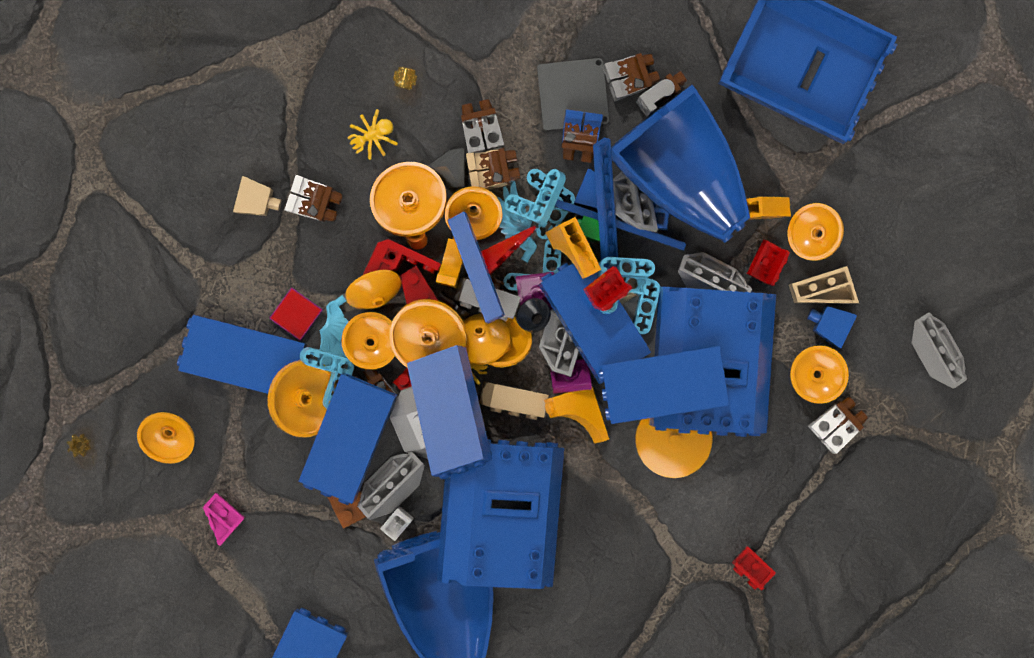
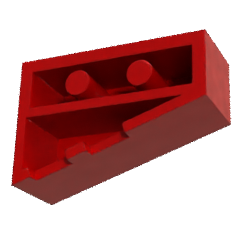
M417 266L400 275L407 304L422 299L439 301Z

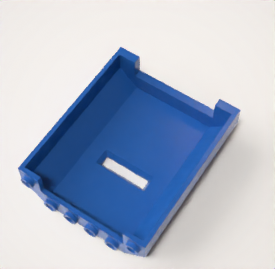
M758 0L718 84L844 144L847 140L851 141L854 136L855 130L853 128L860 118L857 114L860 108L864 109L868 99L866 96L869 91H873L876 85L874 79L877 74H881L885 66L883 64L885 57L889 53L893 54L895 51L897 36L822 0ZM817 51L822 52L825 56L807 91L800 86Z
M660 287L654 357L720 346L723 369L740 370V378H725L729 399L728 406L650 418L649 425L659 431H667V428L679 429L678 433L690 434V430H698L697 434L709 435V431H716V435L728 436V432H733L735 436L747 437V433L750 436H760V433H767L776 294Z
M488 439L492 461L486 462V465L480 468H468L469 471L465 473H452V477L445 479L436 579L443 583H460L463 586L543 589L545 586L553 587L564 448L558 447V443L535 442V446H528V442L516 441V445H512L507 440H498V443H491V440ZM492 499L531 502V510L491 508Z

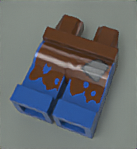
M565 110L561 144L563 159L573 160L575 150L582 151L581 161L591 163L593 145L598 142L602 114L585 112L581 131L583 112Z

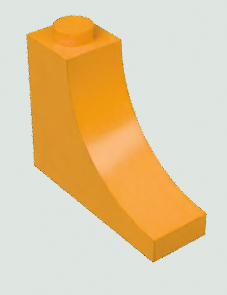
M756 197L746 199L750 214L748 220L791 216L789 197Z
M576 217L545 232L553 249L562 251L572 261L582 279L601 270Z
M454 236L453 239L448 238L436 282L441 285L457 288L463 261Z
M593 388L590 390L566 392L544 400L545 410L550 418L567 417L577 421L589 432L594 443L609 440Z

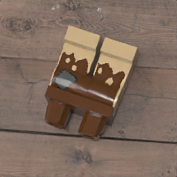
M504 148L487 152L466 154L472 186L491 190L510 186L511 182L521 179L519 168L508 169V163L518 162L515 150L505 151Z

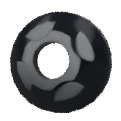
M528 299L517 311V323L527 332H538L547 326L551 317L550 308L542 299ZM542 315L541 322L534 324V317Z

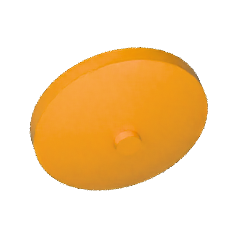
M402 162L387 168L378 176L370 193V207L376 221L386 231L403 237L421 235L432 229L442 218L447 204V193L440 176L430 167L417 162Z
M422 299L410 302L398 311L390 326L389 341L396 358L407 367L408 362L455 345L466 347L467 332L463 320L450 306L440 301Z
M301 360L289 363L276 374L268 391V409L272 420L282 431L296 437H312L318 434L327 411L322 402L332 372L308 366ZM338 380L335 381L334 388H336Z
M650 418L640 420L635 435L636 449L642 462L654 473L668 478H681L694 473L706 462L712 448L711 431H709V435L697 434L698 430H690V434L678 433L679 429L667 428V431H659L649 425Z

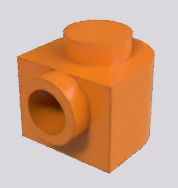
M426 233L405 237L410 247L416 250L424 248L428 242Z

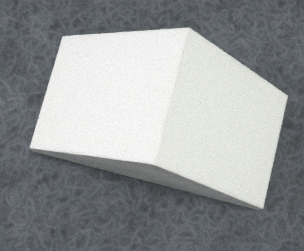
M399 506L380 529L395 541L414 518Z

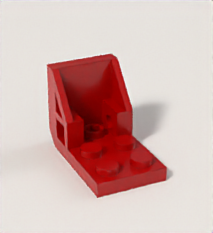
M387 239L377 243L363 275L378 270L396 272L399 270L405 257L407 262L416 266L420 263L424 265V270L433 274L435 271L439 272L441 263ZM391 254L395 255V258L392 260L390 259Z

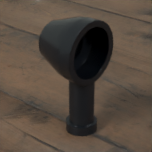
M444 291L438 295L437 298L454 309L462 320L469 316L470 311L466 307L460 306V303L455 302Z

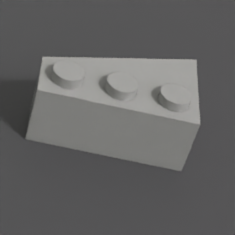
M460 278L453 300L461 302L460 306L469 309L472 306L478 307V312H481L470 280ZM495 289L505 316L499 319L505 321L508 318L513 319L520 297Z

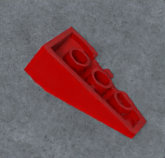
M537 225L481 251L490 276L539 228Z

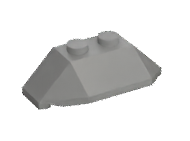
M621 171L613 179L615 214L625 223L635 228L657 232L658 226L653 201Z
M704 252L687 254L682 258L678 273L686 288L739 292L752 291V288L747 285L737 269Z
M552 309L550 310V320L544 328L539 349L552 371L571 377L579 350Z
M926 313L917 319L914 323L912 345L930 377L953 389L967 380L962 353L942 321L933 317L931 313Z
M411 386L401 390L390 415V420L404 452H413L417 456L428 459Z
M413 452L391 456L364 483L357 507L369 520L392 513L420 485L425 465Z

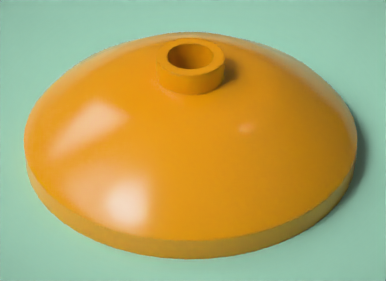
M471 186L458 190L449 198L445 207V220L449 229L451 230L448 220L462 212H466L477 240L492 235L502 221V206L499 199L491 191L482 187ZM471 206L477 207L474 210L470 209Z
M821 203L809 204L799 209L790 220L787 234L788 241L792 250L798 256L810 261L823 260L831 256L840 246L843 239L844 226L840 215L830 206ZM822 231V236L818 237V233Z
M378 270L359 277L346 290L345 298L347 303L358 309H373L385 305L399 292L402 284L400 276L391 270Z
M365 312L353 317L345 326L341 339L343 352L349 361L355 366L366 370L379 369L390 363L395 357L389 341V330L392 321L376 312ZM369 339L374 341L372 346L367 345Z
M481 313L463 320L467 332L466 349L470 364H490L505 354L510 344V332L502 319H497L488 324Z
M516 317L513 319L508 318L507 321L503 320L510 332V344L505 354L489 365L509 367L519 363L528 355L532 346L531 332L523 330L518 325Z
M809 347L796 356L791 366L790 379L794 390L800 397L812 403L833 401L842 394L848 383L849 372L844 358L830 347ZM815 371L820 372L819 378L814 377Z
M160 412L147 416L141 422L137 431V440L143 452L150 458L162 463L171 464L183 461L191 454L195 445V435L190 425L181 417L171 413Z

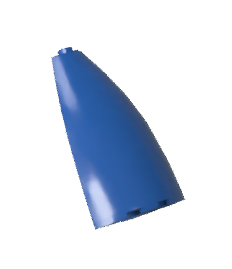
M693 85L659 108L657 112L642 121L611 147L612 161L623 174L651 201L675 218L701 232L722 240L724 243L733 237L731 233L734 230L738 232L746 226L745 222L750 218L738 167L723 133Z
M434 531L406 539L392 545V550H383L377 555L378 558L374 559V564L383 592L399 628L420 658L486 657L492 625L493 587L463 586L460 583H443L436 579L440 532Z

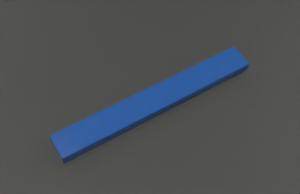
M603 138L593 145L601 260L606 257H618L611 142L609 138ZM608 262L604 265L607 270L612 267L609 266Z
M549 196L545 197V201L550 199ZM558 199L554 206L582 217L587 216L598 220V213ZM616 219L617 229L679 250L685 249V242L652 231L641 230Z

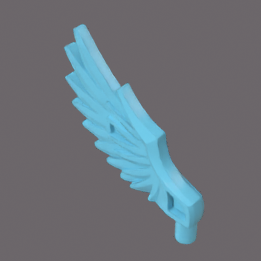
M515 181L511 184L510 194L507 188L503 187L504 201L511 194L518 196ZM498 197L502 206V221L499 227L503 229L501 233L506 235V239L531 227V220L507 211L504 207V202ZM513 203V206L518 207L519 204ZM532 236L520 246L525 250L521 259L527 263L537 249V244L532 239Z
M341 295L326 306L327 321L323 328L319 330L321 334L319 350L346 357L342 349L341 339L343 330L349 321L344 318V314L339 307L346 302L344 296ZM327 356L323 359V364L325 366H329L331 364L330 356Z

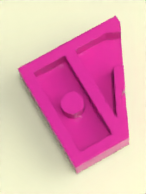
M215 493L203 507L219 546L226 541L245 519L240 512L218 493Z

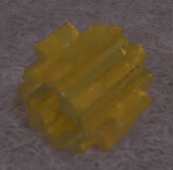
M398 67V71L394 72L393 81H395L396 87L411 90L412 85H416L417 75H415V70Z
M76 434L72 435V441L66 442L70 447L67 452L72 451L74 457H77L79 454L86 456V450L92 449L89 446L91 439L86 440L85 434H81L79 437ZM81 442L82 446H80V448L77 449L76 445H78V443Z

